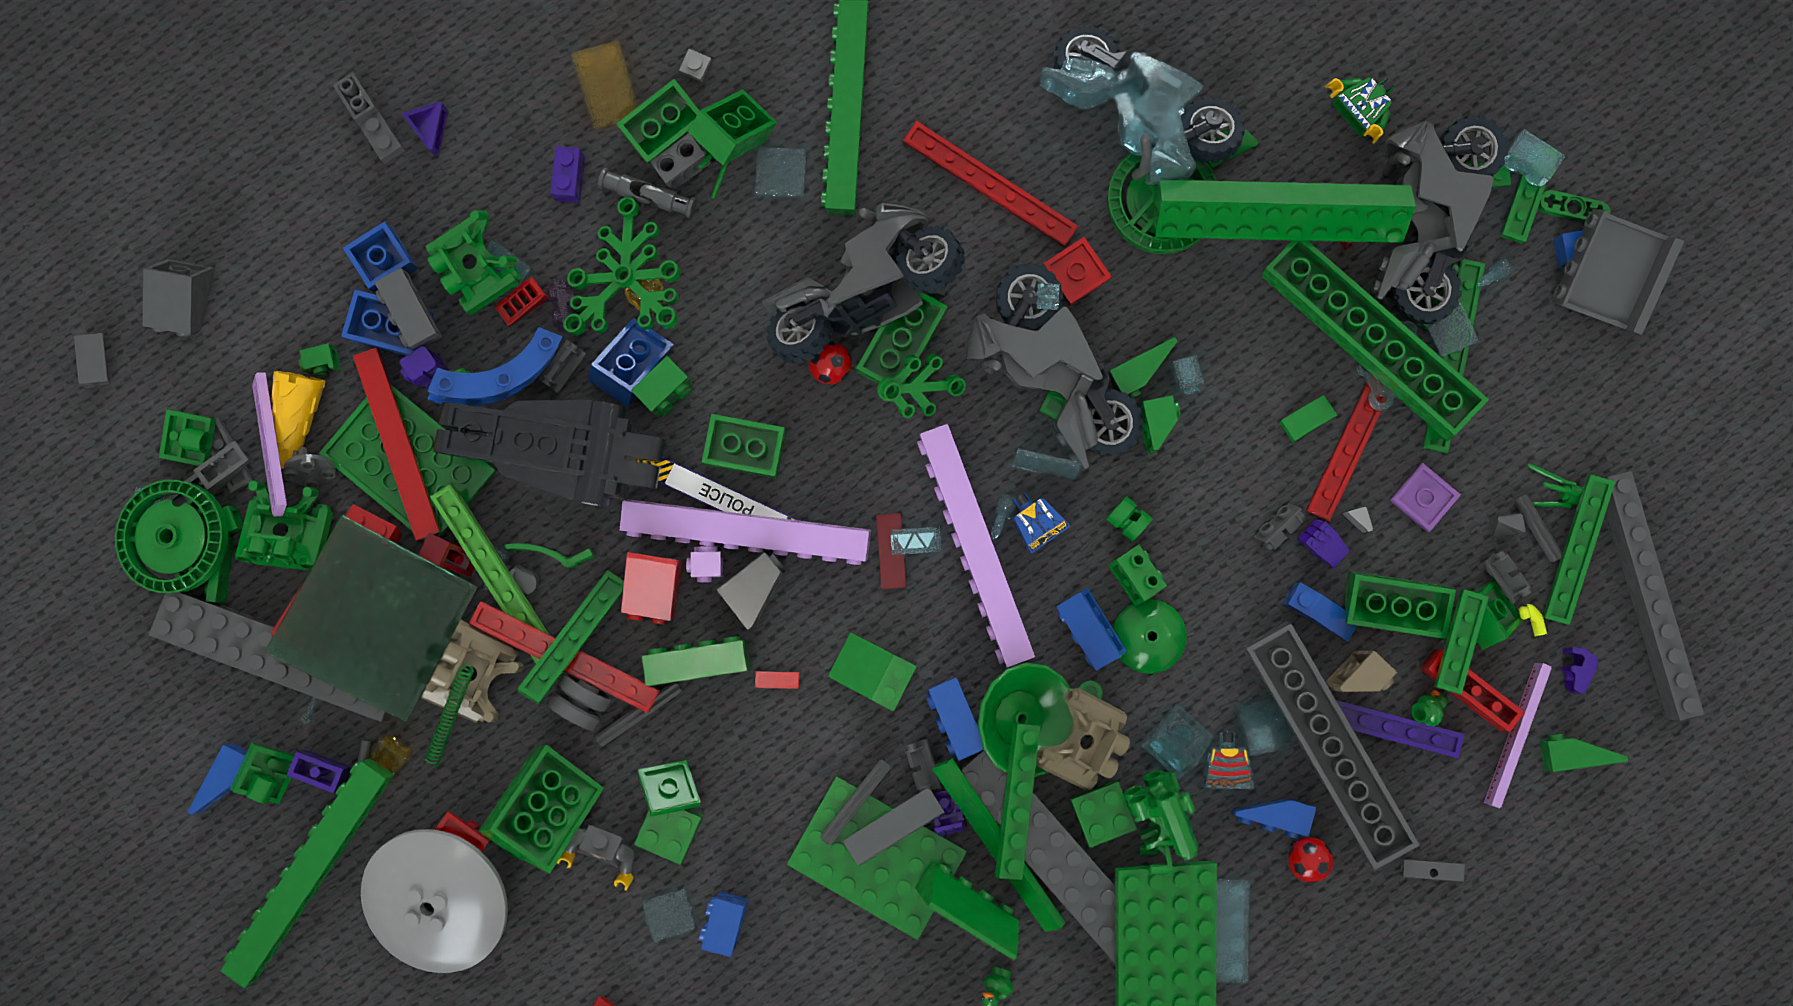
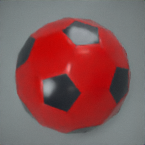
M830 341L828 345L823 347L824 350L820 354L817 353L814 355L815 358L808 360L812 376L818 382L827 385L842 382L849 375L852 367L849 351L841 343Z
M1307 837L1298 840L1290 848L1288 866L1292 874L1305 883L1321 882L1332 871L1334 865L1333 854L1325 842L1317 838Z

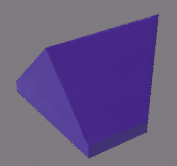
M436 102L401 113L427 149L434 156H439L448 109L441 102Z

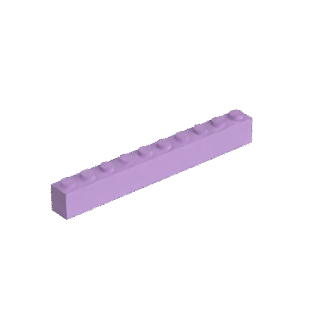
M948 424L921 433V440L917 441L921 455H927L929 464L925 466L930 479L933 477L936 479L938 485L934 487L938 501L943 500L946 506V510H943L947 524L952 523L955 533L951 535L956 548L961 546L964 556L960 557L964 570H970L973 578L969 580V584L973 594L978 593L981 602L977 605L982 618L987 616L990 626H987L986 629L990 640H996L999 649L995 650L999 664L1004 663L1005 667H1010L1034 658V652Z
M630 499L622 502L620 531H627V536L641 537L642 533L651 534V539L666 540V536L675 537V542L690 543V539L700 540V545L714 546V543H723L724 548L739 549V546H747L748 551L763 552V549H771L773 554L788 555V552H795L797 557L811 559L812 555L822 556V560L836 562L837 558L847 559L846 563L861 565L862 561L868 559L871 536L870 529Z

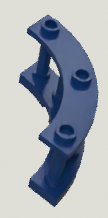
M538 327L530 343L519 355L508 363L489 371L456 373L437 368L428 389L430 393L428 400L438 404L452 402L476 407L506 400L527 388L543 373L551 362L562 336Z

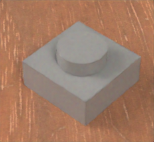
M688 49L679 71L681 74L702 82L712 60L710 57Z

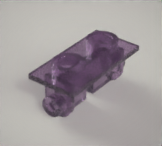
M554 279L547 288V296L549 302H553L552 322L554 326L557 325L558 332H561L564 329L563 323L565 318L570 314H577V312L571 306H566V303H570L574 297L572 286L567 280L559 281L558 285L557 279Z

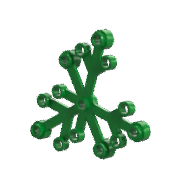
M631 197L622 198L617 205L619 213L624 217L622 242L615 237L610 227L603 226L598 230V237L603 242L609 243L621 255L620 264L613 259V255L608 249L602 248L597 252L596 258L602 265H607L613 272L586 274L582 269L575 268L567 275V282L576 290L585 289L588 285L611 283L599 296L581 297L577 295L571 299L570 306L576 312H582L580 315L570 314L564 320L563 326L565 330L573 336L581 335L585 331L586 323L593 315L594 319L591 322V327L597 333L606 332L608 322L604 319L605 304L620 288H630L641 299L640 315L637 323L642 329L649 330L654 326L651 309L656 313L657 322L665 329L675 327L678 322L677 313L671 307H663L659 303L665 301L668 305L676 304L679 300V295L674 289L667 288L664 291L647 292L637 282L653 279H664L669 283L676 282L680 278L681 269L674 261L667 260L657 269L639 270L647 261H654L658 258L659 252L651 244L644 246L642 252L631 262L632 255L649 238L654 239L660 234V228L654 222H648L644 225L643 230L633 239L634 218L639 213V205ZM651 228H655L652 233H649ZM605 232H609L606 237H603ZM653 250V253L647 256L648 252ZM607 254V257L602 260L603 255ZM670 294H674L671 299L667 300ZM581 301L580 306L576 307L577 302ZM672 317L671 320L666 323L667 318ZM649 318L648 323L643 325V321ZM600 322H603L602 326L600 328H597V325Z

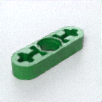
M1555 190L1544 192L1538 206L1539 211L1544 214L1585 223L1587 216L1592 213L1584 214L1586 210L1592 211L1598 208L1599 210L1607 211L1608 214L1611 213L1609 206L1605 202ZM1549 197H1551V202L1557 203L1552 205L1550 208L1548 207V203L1544 202V200H1546ZM1569 202H1575L1579 206L1577 214H1572L1568 211L1567 205Z

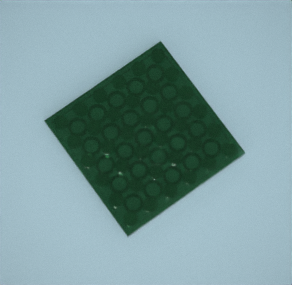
M342 515L264 653L402 721H407L478 587Z

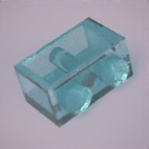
M1523 129L1515 136L1507 148L1509 152L1508 156L1505 157V166L1509 170L1519 172L1525 176L1529 183L1541 187L1551 179L1565 158V155Z

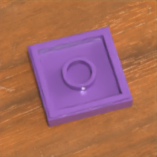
M1421 463L1389 501L1428 533L1461 494L1424 463Z

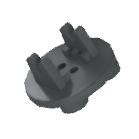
M303 446L299 448V452L294 450L292 458L284 464L283 478L287 481L304 485V488L314 487L318 489L319 485L329 482L336 476V467L331 460L320 455L307 454V448Z

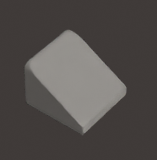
M1366 507L1342 513L1362 533L1373 531Z

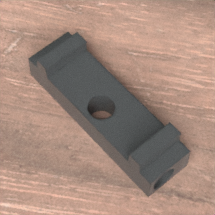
M1401 858L1400 876L1464 882L1465 864ZM1431 869H1435L1433 876H1430Z

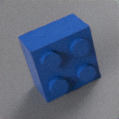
M385 221L343 247L368 289L374 293L378 290L374 282L402 268L408 274H411L419 269L395 230Z
M719 892L716 897H712L706 910V916H709V921H706L705 925L702 926L699 941L703 942L702 950L728 957L732 956L737 946L749 899L724 892Z

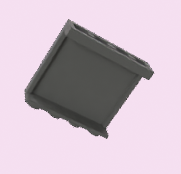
M1593 209L1592 213L1585 220V229L1581 237L1577 239L1574 245V254L1565 265L1563 279L1554 290L1552 303L1642 335L1684 241L1613 216L1605 210Z

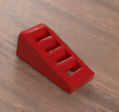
M530 277L497 304L495 308L508 327H511L549 300V298L537 281ZM532 289L534 291V293L536 294V297L534 299L531 297L528 290ZM523 294L529 301L527 305L520 298ZM514 300L521 306V310L518 311L512 303ZM507 305L515 314L512 317L504 309Z

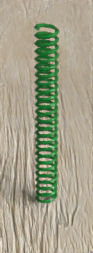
M466 663L464 665L470 667L471 671L465 667L458 668L457 676H455L453 681L454 684H452L451 692H449L448 699L443 708L444 711H442L441 719H439L438 726L433 735L434 738H432L425 757L427 763L436 764L433 768L439 765L444 747L474 672L473 668ZM461 669H464V670H467L469 673H466V672H463V671H460V670H461ZM427 759L436 760V762H430Z

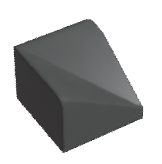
M1521 513L1495 517L1490 520L1494 537L1526 532L1523 514Z

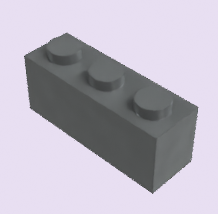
M400 268L374 282L378 288L375 293L383 305L386 303L390 311L387 315L394 326L398 325L401 331L399 338L406 348L410 347L416 350L420 346L426 347L442 338L418 290L405 270Z

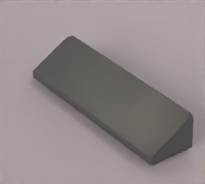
M926 788L849 836L843 842L856 864L860 866L945 812L931 789Z

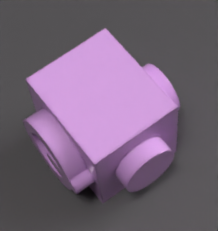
M716 546L694 547V552H691V558L686 560L687 573H691L692 578H697V582H712V578L723 577V553L718 552V547Z

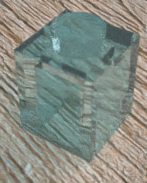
M1197 355L1173 361L1169 365L1177 393L1184 392L1185 395L1199 392V387L1205 382Z

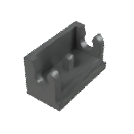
M103 333L74 336L78 382L84 388L110 385Z

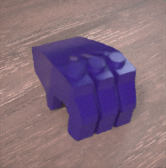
M1317 519L1297 539L1300 544L1305 545L1311 551V555L1332 568H1335L1350 551L1331 526Z
M1584 647L1563 648V654L1572 655L1574 658L1572 666L1561 667V671L1564 673L1565 689L1572 694H1584L1598 667L1597 655L1591 654Z
M947 790L933 792L945 812L934 819V829L938 836L946 835V833L952 834L955 831H964L966 827L965 816Z

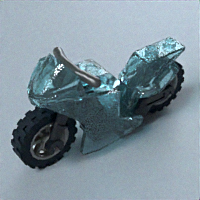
M1079 26V29L1075 30L1072 28L1068 30L1067 34L1064 33L1060 37V42L1057 41L1053 60L1054 69L1044 67L1041 70L1040 86L1046 91L1061 97L1068 104H1073L1082 110L1106 103L1111 99L1116 101L1119 112L1118 131L1120 144L1134 155L1141 156L1140 166L1132 172V178L1138 180L1148 173L1145 179L1146 185H1159L1160 180H1187L1196 169V163L1193 159L1198 158L1200 162L1207 163V161L1219 163V160H1228L1231 154L1234 156L1241 146L1246 126H1244V117L1240 116V110L1237 107H1232V103L1229 101H1221V98L1215 97V99H1210V97H1204L1200 101L1198 99L1194 100L1191 105H1187L1183 109V106L1202 92L1203 85L1166 63L1146 56L1147 54L1144 52L1141 54L1132 51L1119 52L1118 44L1115 45V39L1112 36L1109 37L1107 35L1108 32L1097 30V27L1091 26V28H1086V26ZM1227 130L1229 135L1227 136L1220 131Z

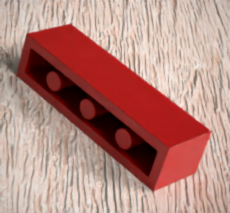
M1434 649L1420 667V670L1434 681H1436L1444 649ZM1470 669L1467 673L1462 695L1450 692L1499 731L1511 732L1525 713Z

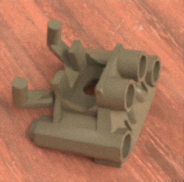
M460 620L421 699L444 708L449 692H451L452 684H454L455 676H457L458 668L467 667L464 665L466 663L477 670V677L469 681L457 715L474 723L478 721L483 722L484 720L496 722L499 714L488 699V688L491 681L499 674L518 673L523 670L524 664L514 662L519 650ZM498 659V660L502 661L503 663H495V662H496V660Z
M1080 688L1068 690L1065 695V702L1073 717V727L1070 735L1060 745L1040 748L1037 751L1036 762L1038 767L1087 791L1095 786L1098 774L1106 778H1112L1116 774L1118 761L1110 757L1112 752L1120 756L1123 755L1129 748L1130 739L1118 732L1126 724L1127 715L1124 711ZM1089 734L1093 738V743L1089 748L1083 749L1080 745L1081 738Z

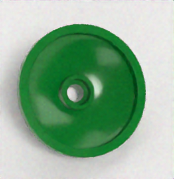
M1147 599L1137 606H1134L1132 603L1120 612L1113 625L1115 633L1127 650L1119 659L1126 666L1137 672L1154 674L1165 671L1172 667L1184 652L1187 641L1185 624L1179 613L1165 602ZM1151 631L1156 634L1154 641H1150L1147 637Z

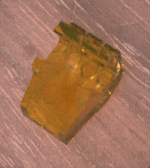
M387 735L378 742L380 744L379 747L370 756L372 760L395 776L406 764L413 750L407 746L404 747V744L396 741L397 739L392 735Z

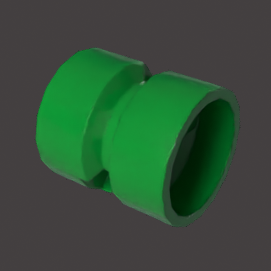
M1125 496L1105 520L1114 528H1121V534L1130 542H1133L1153 518L1143 509L1137 510V504L1128 496Z

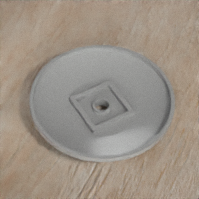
M429 829L413 830L397 835L376 851L368 862L362 877L361 903L366 921L372 933L387 951L412 967L434 973H450L470 968L486 958L503 935L507 922L508 904L502 880L493 864L478 848L456 835ZM424 902L430 903L434 908V912L426 910Z

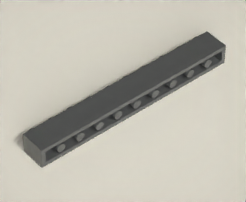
M1632 471L1605 477V479L1616 481L1606 515L1667 720L1681 721L1704 715Z

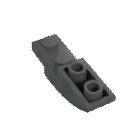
M353 72L333 85L351 116L360 126L384 164L405 151L377 105Z

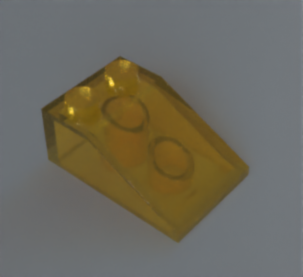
M619 40L572 53L578 79L595 130L616 125L638 107L626 58Z

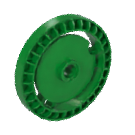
M1151 144V148L1153 149L1156 146V144ZM1139 148L1129 154L1115 170L1107 194L1109 216L1118 233L1132 246L1152 254L1178 253L1197 244L1202 238H1158L1146 234L1147 232L1155 234L1153 214L1159 181L1194 180L1185 170L1178 166L1166 164L1164 168L1148 172L1138 180L1132 179L1126 195L1127 209L1132 218L1131 220L1128 219L1123 209L1121 191L1128 175L1140 166L1142 149ZM1188 155L1175 162L1191 171L1198 181H1217L1209 165L1200 162L1198 158L1193 159ZM1135 223L1142 229L1141 231L1134 226Z
M181 480L154 482L135 493L123 508L115 532V548L123 570L139 586L158 593L187 592L205 583L217 571L223 561L228 543V525L221 505L206 489L194 483ZM173 494H182L189 498L179 507L174 504V499H166L153 504L157 500ZM203 517H205V520H206L207 530H206V525H205V522H204ZM171 533H173L172 541L170 540ZM202 553H203V556L201 557V559L199 560V562L196 564V562L198 561V559L200 558V556H201ZM145 565L159 573L175 574L176 578L171 580L161 579L151 573Z

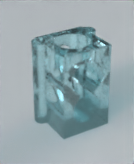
M1038 283L1037 309L1058 310L1060 284Z

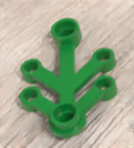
M935 353L930 354L926 358V366L910 382L903 383L912 372L919 370L921 367V360L915 355H909L904 360V367L894 377H886L881 380L877 387V394L884 401H893L898 407L899 414L905 418H910L915 413V407L901 396V393H909L919 404L920 411L929 417L936 412V405L928 400L922 392L946 390V392L956 397L965 391L966 383L958 375H950L945 380L925 381L935 370L940 369L943 364L942 358Z

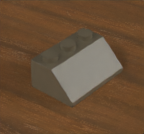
M1354 651L1325 683L1330 691L1360 692L1380 691L1381 689L1384 691L1394 682L1393 677L1397 672L1375 651Z

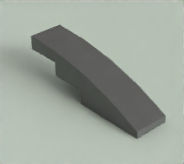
M233 441L193 470L195 474L186 479L185 482L194 483L206 489L214 496L250 460L238 443ZM173 494L166 499H174V504L179 507L189 498L182 494Z

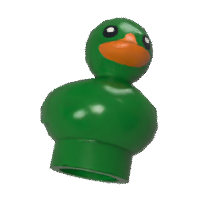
M1432 690L1430 695L1421 696L1417 703L1412 706V717L1416 722L1425 723L1428 726L1439 725L1443 720V709L1448 704L1447 697L1436 690Z
M992 967L991 974H988L983 980V985L988 990L982 993V1003L984 1006H997L999 999H1004L1013 993L1014 985L1010 980L1012 974L1010 971Z

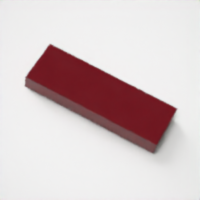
M901 513L876 515L881 589L906 588L904 551L894 535H902Z

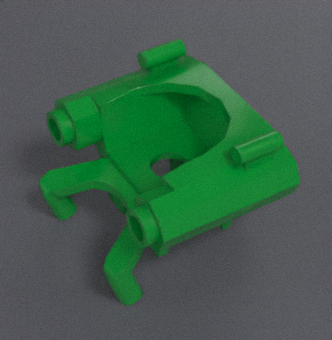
M473 210L470 213V217L425 246L431 255L427 260L437 274L443 272L445 275L440 278L442 285L450 295L456 292L460 293L462 297L458 300L470 316L520 283L519 280L522 279L521 274L514 267L518 263L515 256L495 257L487 250L484 243V233L487 230L486 227L489 226L490 217L486 210ZM467 255H474L477 259L476 266L472 269H466L463 265V260ZM506 267L505 269H503V270L500 271V272H497V271L495 270L496 268Z
M250 481L248 488L256 491L258 497H253V500L249 501L235 559L257 565L311 570L325 549L334 513L331 511L332 508L328 505L317 504L316 508H313L311 516L307 515L306 513L319 496V490L314 487H305L303 489L304 496L299 504L286 507L283 516H273L267 486L261 481ZM286 524L288 526V532L285 536L274 535V529L277 525Z
M1156 770L1144 775V789L1142 786L1129 788L1124 792L1128 809L1136 822L1150 819L1149 827L1138 831L1142 840L1152 837L1143 841L1145 845H1139V855H1155L1162 852L1165 864L1149 865L1150 875L1170 874L1173 868L1169 845L1174 846L1177 856L1182 857L1183 860L1194 858L1199 847L1188 813L1195 812L1189 793L1185 792L1180 795L1179 790L1181 788L1174 771L1167 773L1162 770Z

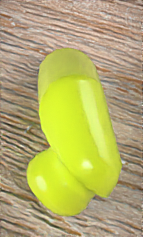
M1527 604V606L1519 607L1521 619L1530 618L1534 636L1547 634L1543 615L1534 605Z

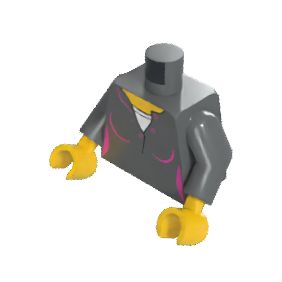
M588 825L586 829L579 828L575 831L572 840L557 862L559 864L561 860L567 861V868H570L575 858V852H579L620 868V873L614 881L615 887L621 882L624 884L625 890H627L634 879L631 874L634 851L630 848V844L620 836Z

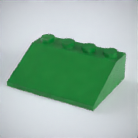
M548 745L537 746L533 749L479 832L498 846L550 874L604 787Z
M931 862L915 886V889L927 906L1012 960H1015L1017 957L1019 920L1013 914L1015 910L1004 902L999 905L992 901L994 896L987 891L981 889L978 892L973 889L972 886L974 884L965 877L960 876L959 879L951 875L953 871L946 865L940 863L937 866Z

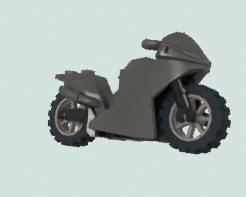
M1469 115L1465 118H1460L1442 133L1441 141L1434 130V124L1426 120L1403 128L1385 140L1384 149L1388 160L1382 174L1384 177H1390L1396 165L1404 167L1405 170L1397 179L1396 185H1411L1416 207L1411 221L1417 229L1418 238L1417 243L1398 246L1388 251L1386 256H1382L1378 265L1380 274L1378 280H1374L1370 293L1373 294L1372 297L1376 301L1382 300L1387 292L1392 293L1391 298L1392 302H1395L1397 305L1395 307L1399 313L1401 312L1405 319L1412 320L1413 323L1430 324L1440 321L1451 315L1453 309L1459 305L1458 299L1462 296V290H1460L1462 283L1461 279H1458L1456 275L1458 274L1456 269H1452L1449 265L1464 259L1467 248L1472 246L1473 242L1470 241L1473 230L1478 227L1479 223L1477 221L1490 195L1494 181L1492 176L1503 167L1506 162L1505 157L1508 156L1509 149L1506 148L1508 139L1503 134L1505 131L1501 126L1498 127L1496 125L1497 122L1495 120H1488L1486 116L1479 115L1476 117ZM1467 132L1475 133L1473 140L1470 141L1466 135ZM1461 137L1464 142L1457 143V140ZM1484 147H1489V156L1483 153ZM1477 156L1486 161L1482 166L1478 167ZM1471 161L1472 167H1469L1463 162ZM1417 281L1416 286L1411 287L1413 283ZM1437 288H1443V296L1435 293ZM1410 291L1413 292L1414 301L1411 298ZM1430 297L1435 298L1440 303L1431 308ZM1425 299L1426 308L1416 305L1420 300Z
M887 203L879 204L876 207V213L869 209L861 208L859 210L860 217L875 224L845 243L846 250L841 263L846 268V272L836 289L830 291L807 277L762 301L766 309L773 315L770 319L771 323L767 326L766 330L768 333L766 339L770 343L769 346L782 360H786L788 363H794V361L803 363L806 359L811 360L815 358L814 355L817 353L820 354L824 350L823 347L829 344V337L832 334L844 338L850 334L861 336L864 332L881 327L909 314L923 303L916 290L919 293H925V291L934 293L937 289L942 290L946 288L949 282L952 284L956 280V275H960L963 269L961 266L965 264V257L963 256L965 251L959 240L949 229L944 230L941 226L936 228L929 227L926 214L918 209Z
M1035 263L1020 264L1010 269L1002 277L996 289V308L1005 323L990 319L985 313L976 316L967 342L966 359L974 362L982 361V367L990 375L1000 370L1003 366L1005 375L1016 387L1051 390L1060 393L1066 401L1054 422V427L1058 432L1055 436L1061 446L1064 447L1066 445L1071 452L1068 456L1076 468L1079 466L1081 469L1089 467L1085 453L1087 449L1103 456H1115L1127 452L1136 445L1138 438L1142 435L1144 419H1142L1141 408L1138 407L1135 399L1129 397L1127 393L1114 389L1107 390L1110 378L1104 370L1105 366L1103 363L1100 364L1094 355V349L1092 346L1089 347L1076 319L1066 306L1061 308L1063 292L1061 291V283L1056 279V275L1042 265L1039 266ZM1033 279L1031 286L1025 288L1021 280ZM1036 281L1045 288L1036 293L1033 291ZM1016 283L1022 290L1020 294L1011 293ZM1047 293L1046 305L1038 301L1039 296ZM1011 298H1018V303L1015 307L1012 305ZM1034 304L1043 308L1040 313L1033 315L1032 308ZM997 356L1001 358L1002 364L995 360ZM1117 407L1122 409L1125 413L1124 416L1115 418ZM1127 419L1126 430L1119 427V421ZM1094 423L1098 424L1100 427V430L1098 432H1096ZM1116 429L1123 435L1114 441L1113 430ZM1104 431H1108L1109 441H1104L1099 436Z

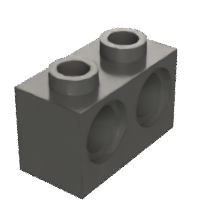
M688 133L650 162L665 184L671 190H675L703 170L699 169L698 166L706 155L692 135ZM689 150H694L691 156L685 157ZM709 161V162L704 166V168H706L708 165H710L711 162ZM674 164L670 171H666L668 165Z

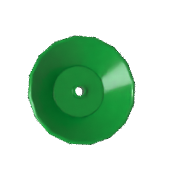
M1026 662L1006 669L990 684L981 702L978 729L982 747L994 766L1005 773L1008 771L1013 723L1040 726L1038 750L1062 744L1071 733L1073 717L1065 702V695L1071 688L1062 675L1047 665ZM1021 715V721L1018 722V717ZM1036 762L1035 777L1048 773V771L1038 767Z

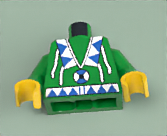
M1371 77L1365 80L1361 78L1344 80L1334 78L1324 86L1332 90L1333 93L1330 97H1335L1331 104L1360 137L1370 135L1373 138L1372 143L1375 144L1383 135L1389 120L1390 111L1388 107L1392 104V101L1387 95L1394 90L1393 83L1387 78L1379 84Z

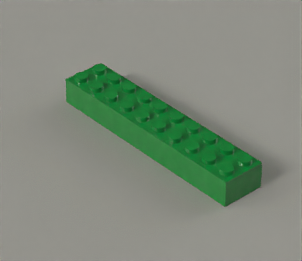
M1160 180L1153 221L1155 237L1403 243L1416 205L1411 185Z
M1292 240L1265 268L1261 276L1446 441L1453 438L1489 400L1309 241Z

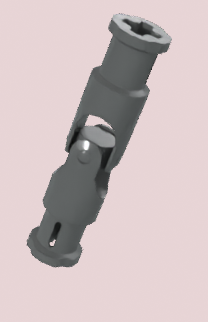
M605 167L598 179L599 189L607 188L616 191L620 196L631 197L635 201L645 204L653 203L659 209L668 212L676 211L685 214L686 218L689 219L693 216L696 208L697 198L695 197L690 199L678 195L677 191L656 187L652 183L626 174L621 176L609 172V169ZM637 186H642L640 188V197L633 194V190Z

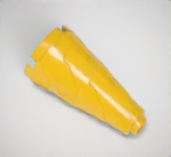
M274 371L271 401L273 403L272 416L280 467L283 469L284 464L292 458L293 451L299 452V448L304 444L306 435L310 431L314 412L317 411L325 380L311 376L309 378L296 373Z

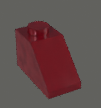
M432 533L428 534L418 554L438 566L471 577L475 569L461 545Z

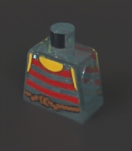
M1220 732V746H1208L1202 787L1254 789L1248 750L1245 747H1235V732Z

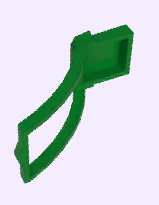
M521 543L505 545L508 551L528 550L545 553L560 561L563 566L572 569L580 567L581 564L597 557L594 550L590 548L571 558H567L554 550L537 545Z

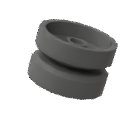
M564 673L558 686L565 694L560 692L552 693L546 705L568 721L584 729L595 731L601 719L594 710L599 712L607 711L613 700L607 694L582 679Z

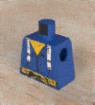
M1024 492L1013 500L1021 513L1013 518V521L1029 554H1032L1070 527L1069 523L1044 498L1039 499L1033 504Z

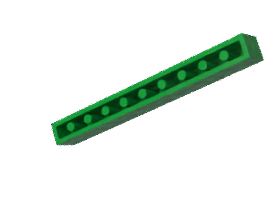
M839 0V3H834V18H838L837 26H833L832 41H836V50H831V64L835 65L834 73L829 75V88H833V97H828L827 106L828 112L832 113L831 120L826 122V135H830V144H825L824 159H828V168H823V182L827 183L826 192L822 191L821 206H825L826 214L855 215L869 0Z
M371 758L361 762L358 761L350 770L351 777L347 783H342L337 789L335 801L329 803L323 810L321 822L315 824L307 835L310 837L305 845L302 844L293 856L296 859L292 865H288L280 874L279 878L282 880L278 886H274L266 895L265 899L268 900L266 904L253 914L251 918L253 923L239 935L237 947L231 949L225 956L223 961L226 963L220 971L243 988L256 982L394 777V774Z

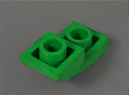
M1323 395L1287 416L1279 423L1291 441L1295 442L1316 428L1331 421L1337 414Z

